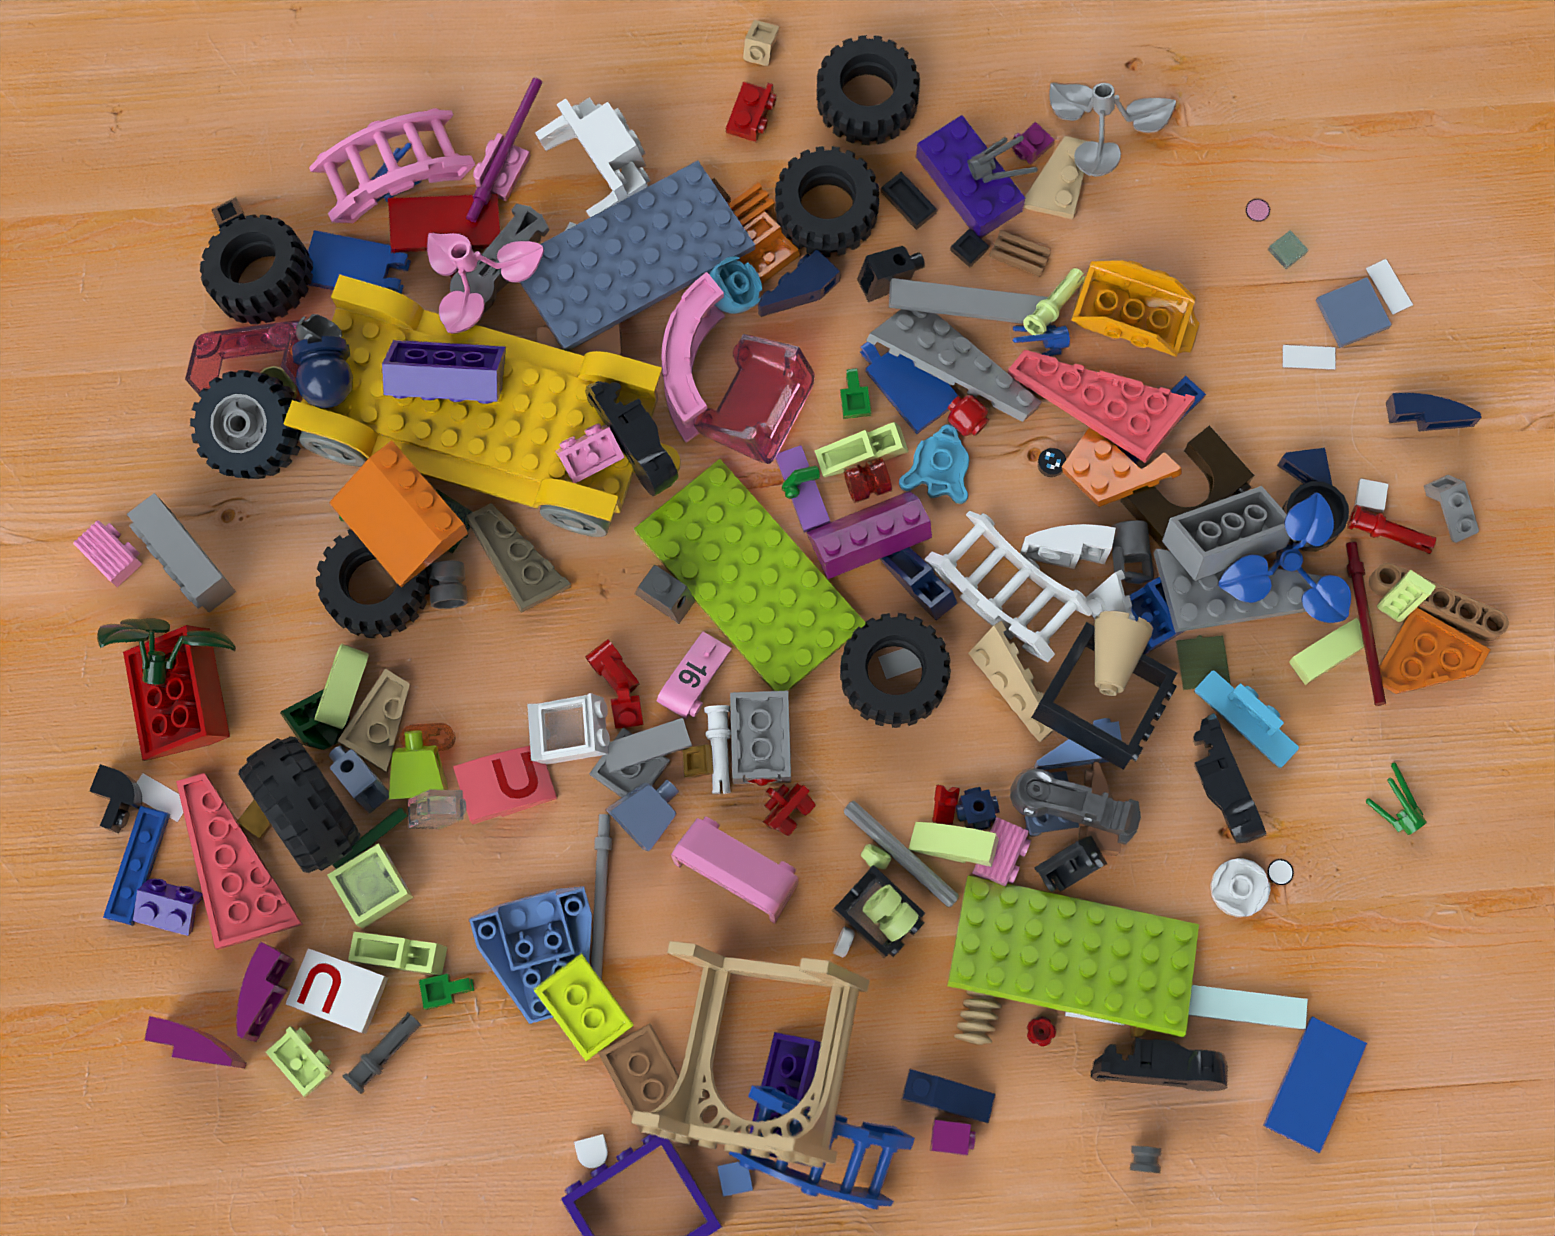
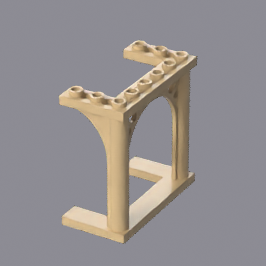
M670 941L667 953L703 968L686 1054L680 1076L669 1097L653 1111H634L631 1123L643 1126V1133L657 1135V1137L679 1143L690 1144L691 1139L699 1140L698 1146L716 1149L717 1144L725 1145V1151L742 1154L743 1148L751 1149V1155L762 1158H769V1154L774 1153L776 1154L775 1156H778L777 1160L790 1163L800 1162L818 1168H823L824 1162L835 1164L837 1151L829 1149L858 994L859 991H868L869 980L825 960L801 958L799 967L724 957L696 944ZM730 974L832 987L813 1082L804 1098L794 1109L780 1118L771 1121L753 1122L735 1115L724 1104L715 1085L713 1060ZM705 1090L710 1093L709 1099L705 1097ZM716 1106L718 1108L716 1118L712 1122L705 1124L702 1119L704 1112L709 1107ZM808 1107H811L809 1113L807 1114L808 1116H811L810 1121L805 1115H803L804 1110ZM725 1118L730 1120L729 1127L721 1125ZM797 1119L801 1123L803 1131L792 1137L789 1125L792 1120ZM753 1125L754 1130L750 1134L749 1127ZM776 1127H780L782 1136L775 1133L773 1135V1130Z

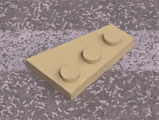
M1064 136L1026 194L1024 209L1073 219L1084 172L1075 164L1074 154L1081 144L1088 141Z
M385 669L338 739V742L350 750L353 749L358 755L387 772L410 684Z

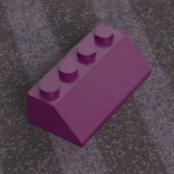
M911 491L806 532L827 579L932 538L931 521L920 499Z

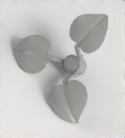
M1052 82L1049 92L1051 107L1054 113L1061 119L1078 120L1083 116L1084 112H1091L1092 108L1099 115V143L1094 141L1085 142L1076 149L1074 154L1076 166L1085 174L1094 177L1110 173L1117 167L1121 159L1120 148L1116 143H1104L1105 116L1111 114L1115 104L1127 122L1133 121V127L1136 130L1146 133L1156 132L1164 128L1169 122L1176 106V100L1145 98L1131 102L1125 110L1119 101V95H1115L1114 87L1109 83H1099L1092 90L1085 85H1065Z

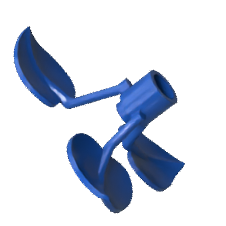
M1316 492L1290 509L1286 515L1284 526L1287 534L1293 540L1301 542L1293 543V545L1287 544L1285 548L1277 550L1276 559H1274V564L1270 570H1268V563L1264 557L1247 555L1230 565L1218 582L1221 589L1230 593L1238 600L1248 603L1257 602L1265 598L1270 592L1272 583L1268 576L1273 575L1278 566L1281 565L1287 571L1297 570L1312 587L1305 591L1301 598L1305 611L1311 617L1327 623L1346 620L1349 616L1351 604V590L1348 584L1342 578L1334 575L1323 576L1316 584L1301 567L1303 556L1298 550L1304 547L1306 542L1313 546H1321L1331 537L1334 520L1327 501L1321 494Z

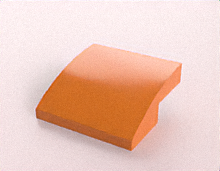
M765 211L743 226L754 242L755 250L742 256L737 261L743 264L747 262L751 264L758 273L762 284L801 256L799 249L782 234L781 227Z

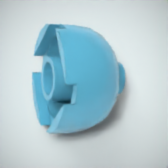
M736 256L727 257L717 264L709 274L724 292V297L715 306L729 314L743 313L755 306L761 299V297L759 298V292L762 290V283L758 273L748 262L743 264L737 261L740 258Z

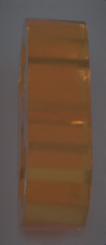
M446 723L408 725L402 729L399 736L400 743L406 748L404 733L420 730L422 731V737H425L423 739V746L435 745L438 751L450 749L456 740L455 732ZM440 730H444L449 735V738H445L444 743L440 744L438 739H430V736L440 735Z

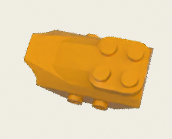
M1123 260L1091 261L1071 321L1087 330L1115 339L1123 338L1131 341L1134 346L1141 348L1149 347L1175 357L1179 353H1191L1200 325L1193 309L1196 297L1176 278L1170 277L1168 273L1161 270L1153 271L1144 268L1138 262H1126Z

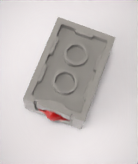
M788 691L730 693L733 784L765 786L768 783H791Z

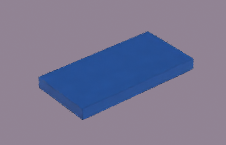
M1310 1017L1263 1126L1320 1153L1367 1043L1321 1020Z

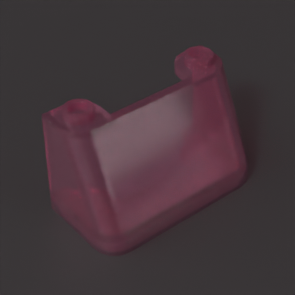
M743 334L733 350V358L739 370L717 411L707 408V410L697 416L694 427L701 435L755 461L770 464L776 458L813 387L814 371L798 346Z

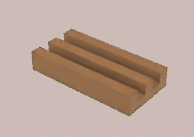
M1000 230L989 257L1040 277L1051 250ZM999 248L1013 253L1015 256L1038 263L1039 266L1032 265L998 250Z

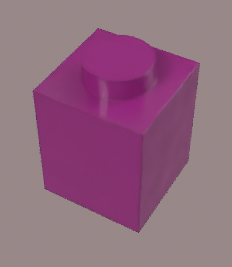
M933 1120L930 1151L968 1155V1149L974 1150L975 1131H970L971 1124Z

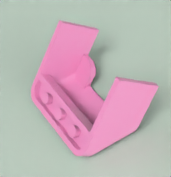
M706 816L703 820L697 818L673 850L671 857L674 864L680 868L683 863L769 914L770 921L775 924L799 884L798 877L794 874L796 869L783 861L778 865L718 829L720 825Z

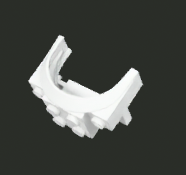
M589 97L580 104H575L571 107L567 99H564L557 104L562 115L535 132L546 151L568 140L578 138L603 178L610 185L612 192L602 201L586 210L589 217L648 187L647 183L650 179L642 168L646 165L642 158L645 151L634 131L629 129L621 111L618 108L613 110L608 102L602 106L600 103L595 106Z

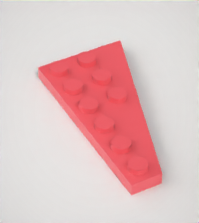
M1024 350L1008 369V374L1012 378L1144 463L1148 461L1195 402V396L1178 395L1171 393L1170 389L1149 387L1143 385L1141 381L1101 370L1099 373L1087 370L1083 365H1069L1058 362L1057 358Z
M203 773L176 781L215 949L219 950L303 925L209 777Z

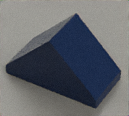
M1325 448L1286 452L1277 464V466L1303 484L1318 481L1332 485Z

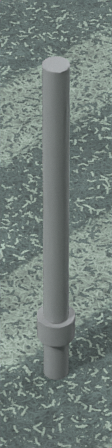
M599 814L598 837H595L594 850H597L591 967L601 981L608 853L612 850V838H609L610 815Z

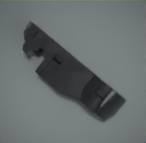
M597 381L589 384L585 390L588 402L595 408L604 424L610 427L619 447L632 465L636 476L650 495L655 496L671 487L678 479L677 469L669 454L661 446L657 425L642 406L640 399L638 398L627 405H623L622 402L616 404L621 391L619 383L612 382L609 384Z
M1214 713L1208 715L1207 718L1201 720L1200 730L1195 732L1193 743L1195 746L1204 744L1205 748L1211 747L1212 749L1208 750L1209 756L1195 762L1194 767L1208 799L1222 811L1235 843H1249L1266 836V830L1227 743L1218 718Z
M1135 1038L1131 1047V1055H1128L1126 1060H1122V1054H1117L1116 1045L1110 1044L1103 1054L1093 1061L1091 1078L1100 1082L1107 1080L1183 1087L1197 1091H1220L1228 1088V1065L1224 1054L1220 1052L1189 1050L1169 1040Z

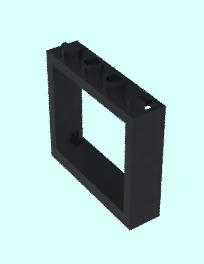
M1086 622L1031 718L1124 770L1131 759L1137 761L1143 747L1139 744L1141 740L1147 742L1155 726L1150 723L1153 719L1158 721L1166 708L1161 703L1164 698L1169 701L1177 686L1173 684V681L1178 673L1142 653L1133 673L1159 687L1129 744L1122 742L1054 703L1085 647L1095 651V626Z

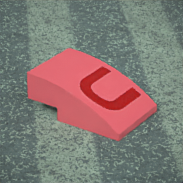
M530 746L492 754L453 766L469 820L473 825L498 816L504 817L557 799L547 765L531 761Z

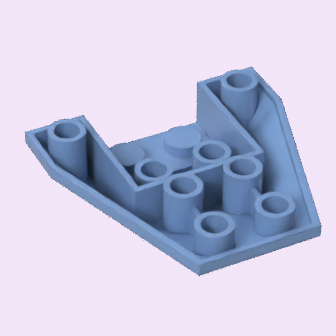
M584 887L560 888L499 904L469 918L478 950L529 1024L553 1017L533 989L581 953L589 963L592 913Z

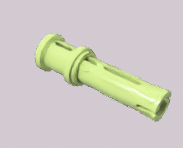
M1077 268L1071 269L1047 299L1039 301L1034 313L1028 315L1023 320V325L1030 334H1045L1049 323L1056 321L1061 307L1084 281L1085 276H1082L1084 273Z

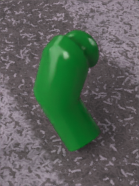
M815 465L794 470L782 484V491L785 492V496L788 499L796 498L800 494L798 486L801 483L819 479L820 472L818 467Z

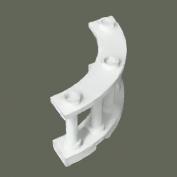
M969 511L966 516L975 526L948 555L944 554L942 556L931 552L924 560L947 585L952 582L962 592L960 598L991 626L1002 621L1007 629L1003 633L1008 639L1011 640L1014 636L1024 642L1023 649L1049 662L1055 655L1048 646L1052 635L1075 610L1087 616L1093 613L1086 604L1087 598L1076 589L1072 591L1039 570V565L1031 558H1024L993 527L995 523L989 516L984 513L979 515ZM983 534L995 549L970 577H964L956 569V562ZM1004 556L1019 571L993 599L990 598L988 600L977 590V585ZM1027 578H1030L1044 590L1018 618L1012 619L1002 611V605ZM1053 596L1065 603L1040 632L1034 633L1027 629L1028 623Z

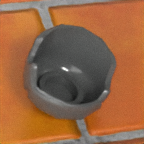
M312 314L307 320L303 316L295 329L298 340L307 339L308 344L322 342L321 336L342 337V331L335 323L318 314Z

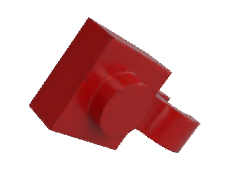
M628 679L616 681L618 698L611 699L615 729L644 725L640 696L630 695Z

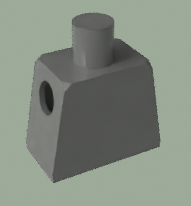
M656 565L652 567L635 592V595L678 624H680L695 603V599L685 584Z

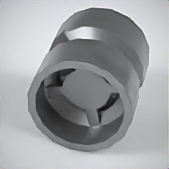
M440 561L432 563L427 567L429 584L433 585L429 590L431 607L451 609L468 603L466 586L461 583L466 580L463 562Z

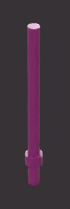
M538 78L532 79L481 187H477L472 197L474 201L466 216V219L475 223L483 206L488 204L492 196V187L543 83Z

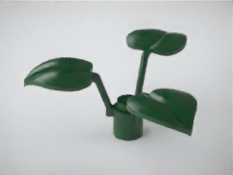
M156 618L125 619L120 624L102 625L97 632L100 648L113 643L139 642L143 661L142 681L148 684L158 685L166 683L167 668H173V662L183 643L195 646L221 647L236 651V646L222 633L206 630L188 631L187 636L179 637L169 659H167L164 652L155 651V633L169 632L170 624L165 620ZM149 638V652L147 654L144 641Z

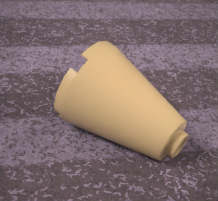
M1103 611L1099 617L1096 616L1095 686L1099 688L1102 694L1115 696L1117 693L1124 691L1152 636L1153 627L1145 619L1138 617V621L1129 619V613L1119 611Z

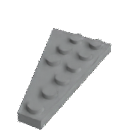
M901 309L873 330L866 340L873 345L878 342L890 348L889 353L897 357L899 354L913 360L914 366L952 386L956 382L967 388V393L974 397H977L978 394L991 401L993 407L1022 422L1034 413L1042 403L936 313Z

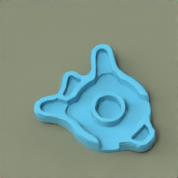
M952 425L942 426L932 437L919 443L914 453L913 466L899 479V486L902 490L910 491L921 484H926L928 487L927 494L930 498L948 495L958 504H963L967 501L968 492L964 486V477L968 470L969 454L961 444L962 441L958 437V431Z

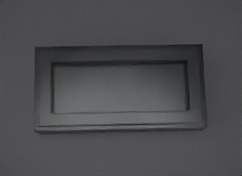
M902 172L881 187L880 192L916 230L937 213V209Z

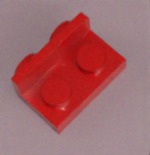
M743 81L726 126V133L757 142L759 134L765 133L768 124L767 112L768 110L772 111L776 103L777 95L774 94L773 84L768 83L766 88Z

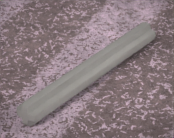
M851 801L845 807L844 814L947 907H951L958 900L959 895L858 803Z

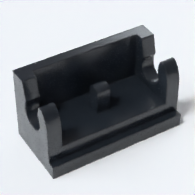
M1088 836L1068 846L1034 867L1037 873L1039 872L1047 888L1053 892L1057 888L1059 891L1065 890L1108 863L1093 837Z

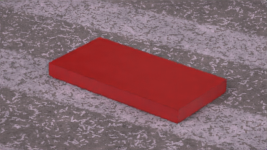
M492 194L488 204L483 206L475 223L466 219L474 201L473 195L388 198L391 253L427 251L429 233L460 234L470 241L472 249H487L500 234L498 194Z

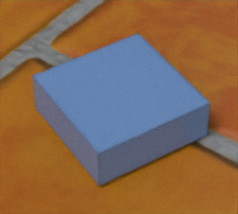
M739 1162L717 1166L723 1197L753 1190L749 1169L740 1166Z

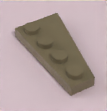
M492 503L466 515V520L521 613L571 588V583L565 577H562L554 569V566L547 559H544L535 550V547L516 531L512 523Z

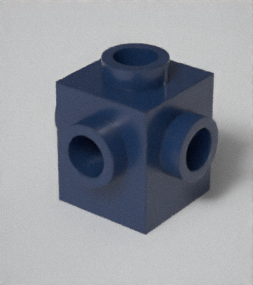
M981 787L965 790V795L960 797L959 804L956 805L959 822L964 821L965 828L977 830L990 828L991 823H994L996 819V814L1000 813L996 796L991 797L990 790L982 791ZM981 802L984 810L978 812L973 808V804Z

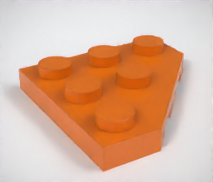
M1416 608L1406 617L1379 665L1383 687L1395 694H1400L1475 676L1491 649L1423 610Z

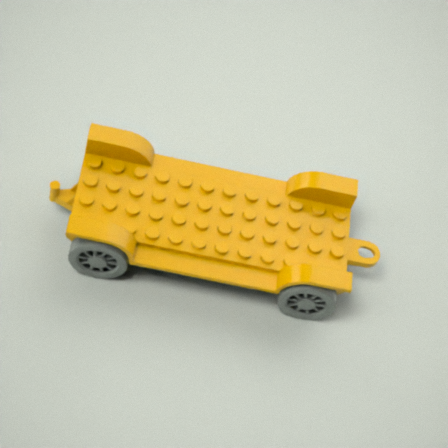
M339 274L331 296L336 306L332 322L341 329V338L346 340V345L349 344L350 357L345 362L349 364L353 374L352 391L345 401L338 406L323 409L309 404L304 398H302L301 403L292 400L283 424L302 430L299 437L301 445L331 461L360 467L373 454L392 440L422 475L538 509L541 505L539 512L544 519L577 534L591 537L607 535L613 514L620 513L633 473H635L632 465L623 453L625 458L577 483H572L555 451L561 448L559 443L573 436L576 440L586 435L585 430L595 424L600 423L601 427L605 425L595 408L587 400L585 390L586 386L597 381L609 384L612 382L619 383L621 391L616 404L622 402L623 405H627L639 398L646 412L652 417L658 402L656 388L662 367L608 352L592 351L582 356L478 325H474L466 331L451 334L447 332L439 314L424 310L412 299L388 288ZM393 340L506 347L502 391L498 402L482 404L473 400L453 402L449 399L440 398L434 400H423L421 397L398 399L393 396L384 395L382 363ZM291 345L287 349V354L293 360V345ZM660 443L672 458L678 472L681 466L678 452L673 447Z

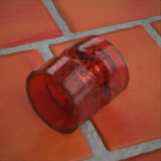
M882 457L866 461L864 467L856 464L843 469L847 488L854 503L869 499L872 493L879 496L892 492L890 476Z

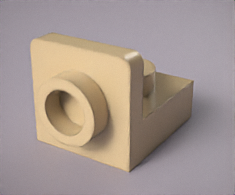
M754 20L745 37L743 60L768 66L771 50L779 35L780 26Z

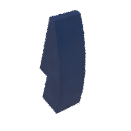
M1392 393L1386 401L1389 423L1417 421L1418 431L1474 427L1482 418L1481 412L1464 404L1429 394Z
M910 547L880 558L899 583L935 620H938L957 604L953 591L935 575L933 568Z

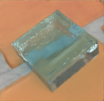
M1290 230L1270 245L1268 251L1287 269L1307 254L1308 249Z

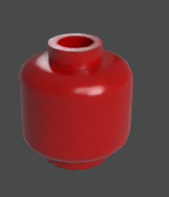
M967 395L963 399L957 396L947 408L951 411L948 415L949 424L963 436L971 434L976 436L989 422L987 407L973 395Z

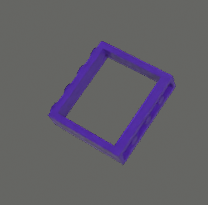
M652 1134L641 1140L644 1145L636 1151H633L630 1147L617 1155L616 1158L619 1162L608 1168L606 1164H603L590 1173L592 1179L583 1185L579 1180L564 1190L567 1195L561 1198L582 1236H595L575 1201L662 1146L707 1220L705 1224L686 1236H709L723 1227L671 1140Z

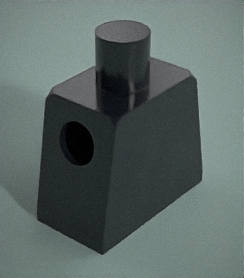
M904 246L867 255L857 281L868 303L889 294L892 278L911 280L915 271L925 267L924 258L920 252L909 255Z

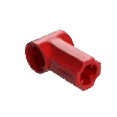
M608 639L585 656L596 673L604 677L616 694V681L628 679L630 693L640 685L637 678L622 661L623 658Z

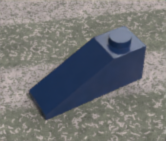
M909 1069L901 1100L989 1123L995 1094Z

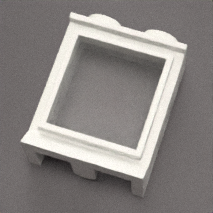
M589 693L584 696L545 703L527 704L531 761L548 765L608 754L610 737L606 729L605 719L608 709L603 697Z

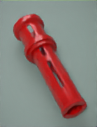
M1355 505L1347 524L1348 529L1356 528L1370 533V537L1373 538L1382 536L1427 554H1431V548H1434L1437 539L1434 536L1432 537L1388 521L1382 513L1376 515L1362 510L1360 505Z

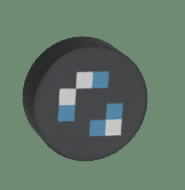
M1057 448L1045 449L1038 458V469L1044 476L1057 477L1062 474V465L1066 461V457Z

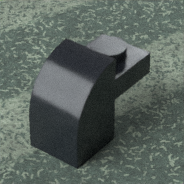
M99 765L89 792L110 800L100 826L119 834L121 828H124L129 820V807L139 810L140 806H142V793L136 781L119 770Z

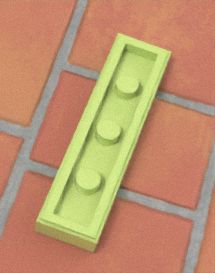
M1410 570L1380 600L1376 607L1397 622H1402L1431 595L1436 586Z

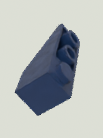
M817 249L811 255L806 254L800 259L797 264L798 267L792 273L787 272L780 278L778 286L774 290H768L761 296L760 302H758V314L763 317L821 300L840 282V271Z

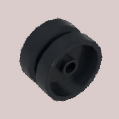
M1318 481L1302 484L1291 493L1283 504L1282 509L1287 514L1297 503L1318 492L1327 501L1332 511L1334 528L1328 541L1321 546H1313L1306 542L1304 547L1299 548L1300 550L1316 552L1327 548L1345 529L1349 519V506L1344 495L1335 486ZM1290 537L1288 542L1293 545V543H1300L1301 541L1293 540Z

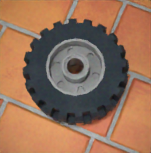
M248 370L229 371L223 373L222 378L215 377L209 382L210 388H203L198 394L201 400L199 403L194 402L192 410L196 411L195 418H190V427L195 428V433L191 434L192 441L199 444L200 447L196 451L200 457L208 458L206 464L212 469H218L219 473L235 478L262 479L266 475L273 476L279 473V467L287 468L292 463L289 457L291 455H298L301 449L297 444L302 431L283 424L292 400L300 402L298 399L292 398L294 396L292 389L288 386H283V381L275 377Z

